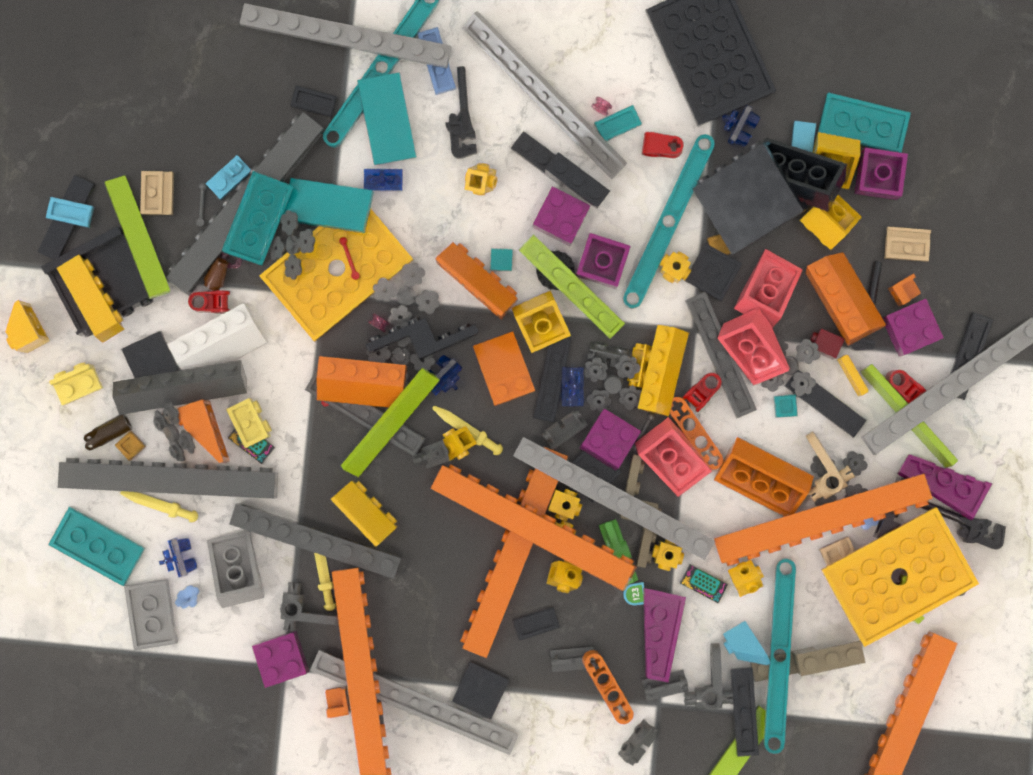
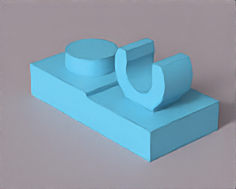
M236 155L206 185L222 200L249 175L251 169Z

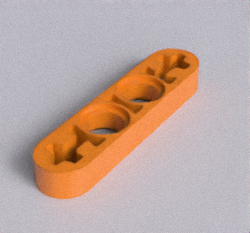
M674 397L673 401L682 403L681 411L685 413L687 410L689 415L683 416L679 421L677 419L678 416H681L679 412L670 409L671 417L711 470L720 468L723 464L722 454L683 398ZM687 418L695 422V427L691 431H687L683 427V422ZM699 436H703L707 440V445L702 449L695 445V440ZM710 446L713 448V450L709 451L711 455L718 456L719 458L716 460V466L708 464L710 458L707 454L704 456L701 454V452L707 451Z
M587 651L582 657L583 665L618 723H629L634 716L633 710L607 664L597 651ZM591 657H594V659H596L595 662L599 667L598 669H595L594 666L590 663ZM601 674H608L607 682L603 684L598 683V677ZM612 691H617L618 698L614 701L608 700V694ZM621 705V707L625 711L626 716H621V713L617 706Z

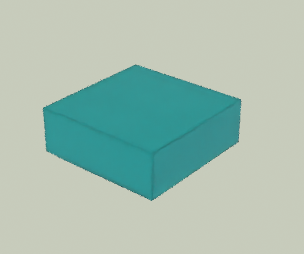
M491 248L490 271H512L513 249Z
M796 395L774 396L775 418L798 416Z

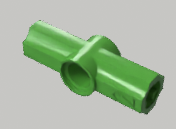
M614 519L600 524L599 528L606 546L615 550L613 555L619 558L624 555L631 559L630 550L626 540L622 537L617 520ZM634 572L629 584L638 581L636 572Z

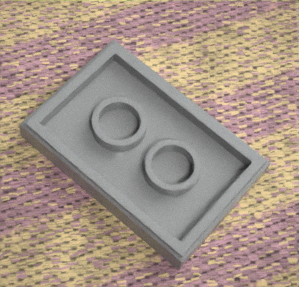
M168 579L124 586L134 651L177 644L178 639Z

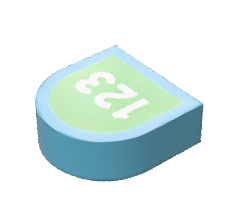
M644 582L629 584L626 590L623 591V597L628 604H643Z

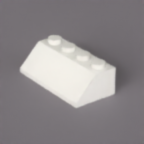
M243 303L167 345L181 370L233 362L263 346L267 341L249 307Z

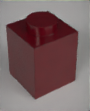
M819 329L817 332L812 333L809 340L812 343L818 344L817 350L821 355L834 360L837 358L845 339L824 329Z

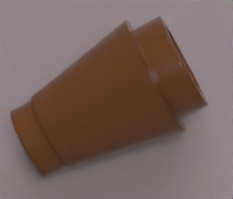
M223 258L216 259L204 277V286L206 288L219 291L220 288L224 287L229 264L227 260Z

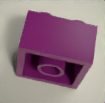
M864 148L860 152L854 194L893 200L902 197L908 154Z
M552 186L532 228L571 247L591 205Z
M589 233L576 276L617 289L631 246Z
M927 299L882 317L899 357L944 338Z
M603 409L579 449L616 471L641 431L608 410Z
M297 631L255 643L252 646L265 688L306 675L309 672Z

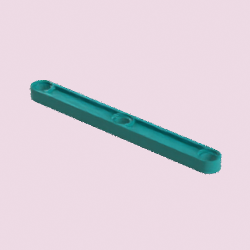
M416 0L393 34L415 38L438 6L440 0H435L433 3H427L425 0ZM378 54L361 79L390 74L400 59ZM380 62L388 65V69L384 73L376 71V65ZM358 84L324 131L323 139L329 147L336 148L340 146L363 114ZM330 132H337L339 134L337 142L330 143L327 140Z
M700 135L691 149L623 296V303L628 308L634 309L639 307L646 295L692 196L693 188L696 187L697 181L714 148L715 143L710 135ZM701 139H707L710 142L708 150L700 149L698 143ZM665 216L673 217L675 220L674 226H664L663 218ZM636 293L639 297L638 303L635 305L629 304L627 302V295Z
M782 559L776 564L770 664L764 729V747L769 753L773 754L781 752L785 745L796 565L790 559ZM782 563L791 565L792 570L789 575L781 573L780 565ZM777 649H782L786 653V658L782 662H778L774 658V652ZM772 737H776L780 741V747L777 750H771L768 746V741Z

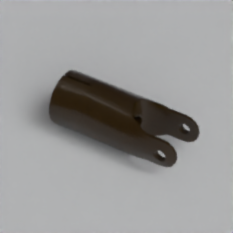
M125 414L118 415L85 434L83 438L87 442L85 448L89 451L94 450L132 430V425Z

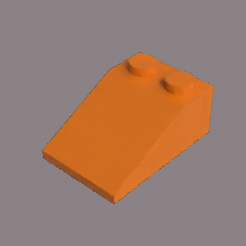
M513 332L473 346L495 406L535 392Z
M202 399L179 407L178 418L180 426H184V429L219 463L230 462L210 401Z

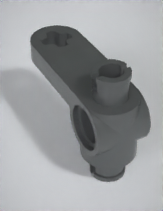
M288 582V592H283L280 607V619L284 620L283 630L297 631V621L339 625L337 614L304 611L305 594H301L302 583ZM289 603H294L297 606L298 611L296 614H290L287 611Z
M710 643L711 685L695 687L694 692L684 691V697L690 698L684 699L685 706L695 705V709L715 710L722 708L723 704H733L732 690L722 691L720 643ZM708 693H715L716 699L714 702H705V696Z

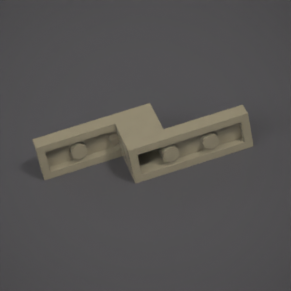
M634 454L631 458L625 492L633 497L634 494L638 495L640 482H637L638 474L643 473L645 461H641L642 458ZM641 500L642 502L661 511V509L658 508L659 504ZM621 514L619 516V518L630 520ZM643 527L636 566L646 568L647 563H651L653 551H649L651 542L655 543L657 535Z
M855 641L821 649L809 647L791 651L789 675L798 673L800 676H806L866 663L861 641ZM786 653L775 654V660L778 662L784 661ZM750 662L753 668L754 682L768 680L769 664L763 665Z

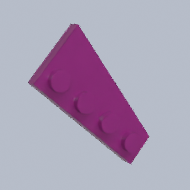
M910 454L905 458L897 472L904 479L925 474L931 495L969 520L975 517L992 486V483L981 482L969 475L964 476L954 472L955 470L936 466L933 462Z
M643 588L646 678L669 682L686 597Z

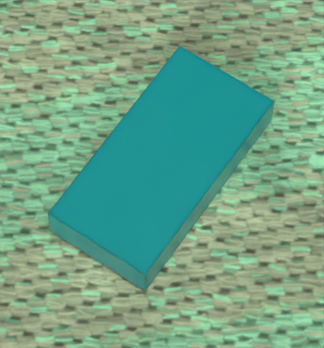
M631 105L594 122V125L599 135L605 141H609L641 126L642 123L634 106Z

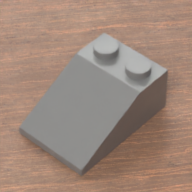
M250 531L207 540L216 597L221 607L225 608L264 598Z

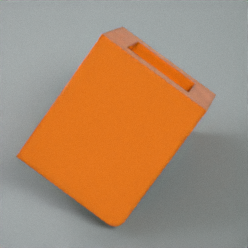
M914 274L888 288L898 307L921 294L913 280L916 278Z
M347 686L327 689L325 691L328 705L326 709L327 718L349 715L351 709Z

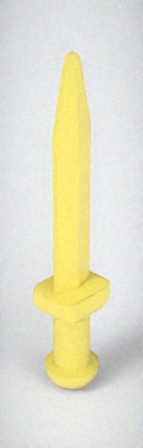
M433 406V410L445 422L457 430L466 425L477 442L476 445H484L494 452L493 455H500L502 453L503 446L487 438V434L484 431L480 432L453 413Z
M120 492L121 495L134 503L169 514L168 517L176 518L179 516L188 519L190 523L198 519V513L195 510L192 512L185 510L178 503L173 502L171 504L139 492Z
M314 553L320 581L318 589L323 591L325 606L323 607L327 611H332L336 608V603L333 601L331 589L334 588V585L330 580L326 556Z

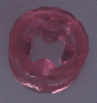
M596 97V103H592L591 107L598 113L607 116L609 114L608 110L612 109L613 106L603 98Z
M223 253L222 258L227 260V258H230L228 257L230 254ZM238 258V260H235L236 264L234 265L229 262L228 268H239L243 260Z
M373 313V319L369 320L368 323L385 332V326H389L390 323Z

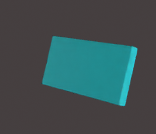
M400 72L357 80L374 165L416 158Z
M828 92L818 132L860 140V146L901 153L911 113Z
M253 171L221 251L262 266L294 186Z
M291 178L290 184L294 188L283 214L287 210H291L297 213L298 223L365 233L374 195L372 190Z
M69 507L48 544L121 586L126 585L146 549L72 507Z

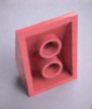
M765 249L742 290L734 309L742 314H746L759 308L773 328L782 318L803 269Z
M759 308L723 324L718 340L753 385L789 371L790 368L772 326Z
M669 417L635 442L638 455L678 497L712 472L697 450Z

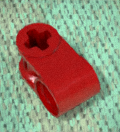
M645 132L642 155L677 158L682 154L684 143L678 136ZM672 143H676V147H678L676 151H671L670 146Z
M230 291L194 292L188 298V305L199 313L224 314L230 311L228 309ZM197 297L204 298V305L201 308H195L194 300Z
M892 370L885 376V379L908 404L926 392L922 385L903 370ZM896 373L901 377L899 385H895L893 382V376Z
M716 373L705 374L682 398L684 400L687 399L696 408L695 411L698 413L721 387V378ZM709 376H713L717 381L713 389H709L705 384Z

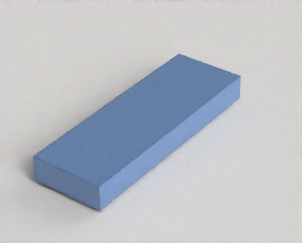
M438 27L417 33L421 40L443 44ZM449 63L447 68L427 65L436 95L456 89Z

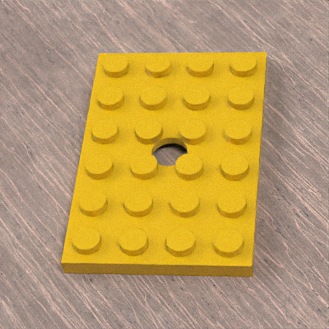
M371 208L365 233L317 227L313 231V237H315L313 252L302 253L300 251L297 254H293L301 260L302 267L301 275L297 276L295 280L285 275V261L291 255L288 252L259 275L314 342L374 294L373 285L378 284L380 278L384 277L389 281L402 270L403 265L410 264L413 261V258ZM341 237H346L348 240L347 247L355 269L360 274L358 280H354L351 277L352 271L343 245L339 243ZM340 260L345 264V271L341 276L330 274L329 265L332 261Z
M937 507L924 512L821 569L863 647L870 645L979 585ZM897 568L904 569L908 575L906 582L902 585L894 584L891 579L892 572Z

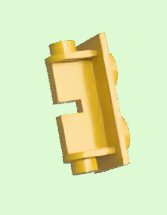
M636 343L635 347H633L632 357L637 359L636 363L640 365V371L634 374L633 378L627 379L629 386L643 387L652 346Z

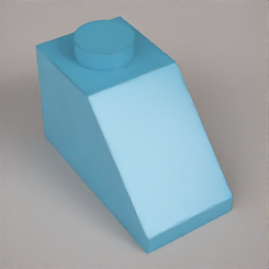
M746 621L723 633L726 640L723 644L729 654L734 653L738 660L763 665L770 664L766 652Z

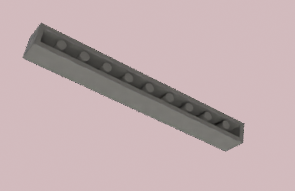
M304 112L301 115H296L290 123L292 126L287 132L283 131L277 138L278 143L275 147H270L263 155L265 159L260 165L256 164L249 174L252 175V172L256 171L284 182L323 136L325 130ZM250 177L246 182L244 180L240 182L236 188V194L232 198L228 197L223 203L222 211L211 217L208 222L210 225L205 231L201 230L195 237L196 242L193 246H188L182 252L181 257L183 258L178 264L174 263L168 269V276L166 278L186 295L190 296L203 281L216 259L222 258L225 254L221 250Z
M66 458V462H59L57 488L276 499L278 473L273 472V468L261 467L260 472L251 471V467L238 466L237 471L230 470V466L217 465V469H208V465L195 464V468H187V464L174 463V467H165V463L152 462V466H144L142 461H131L130 465H122V460H109V464H101V459H88L87 463H79V458Z

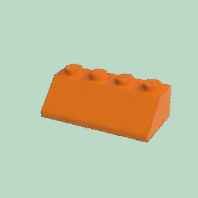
M452 242L435 258L436 263L497 317L502 319L518 301L516 297L517 292L509 285L505 288L499 282L501 278L493 271L488 273L483 269L485 264L477 257L472 259L468 256L467 253L469 251L461 243L456 245Z
M843 252L825 256L807 266L805 273L848 346L886 326Z
M319 356L317 400L389 408L405 389L407 366Z
M737 437L728 450L714 480L783 516H788L797 511L809 494L814 476Z

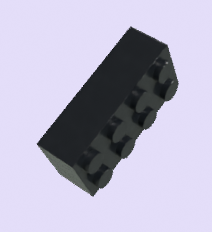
M765 138L763 143L770 142V145L767 147L801 202L805 201L807 205L829 211L846 180L847 164Z

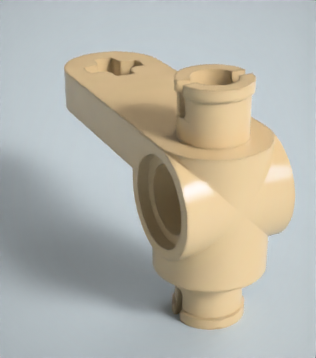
M812 431L806 435V438L828 471L824 476L814 481L816 486L809 491V495L816 493L811 497L816 502L821 497H824L826 500L848 487L846 482L855 478L853 472L846 475V473L851 471L848 465L842 470H838L824 446ZM831 476L839 480V485L835 489H831L827 485V480Z

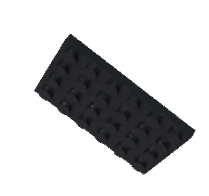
M666 0L645 10L697 127L776 92L775 86L735 0Z

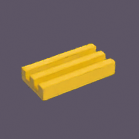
M849 355L838 358L837 361L857 396L868 393L869 390Z

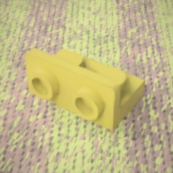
M83 362L73 367L74 370L66 373V371H62L53 375L54 379L50 380L49 383L54 386L63 406L103 389L94 365H86Z
M248 398L226 409L245 448L271 437L269 432L272 429L267 420L263 421L260 415L262 409L257 400L253 401L252 398Z

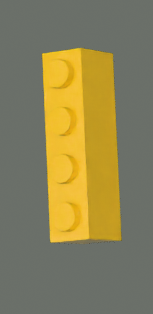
M77 255L57 267L90 329L99 341L104 343L125 330L121 324L124 321L118 310L114 311L111 305L114 302L108 293L103 292L104 284L98 276H94L92 271L95 268L89 259L84 260L80 255Z
M657 325L638 409L669 416L689 335L688 332L675 327Z

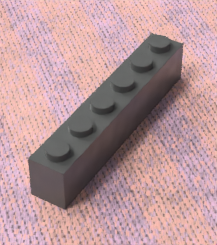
M238 360L113 382L112 397L119 415L164 408L163 404L165 402H171L175 406L193 403L202 399L210 400L247 393V378L242 361Z

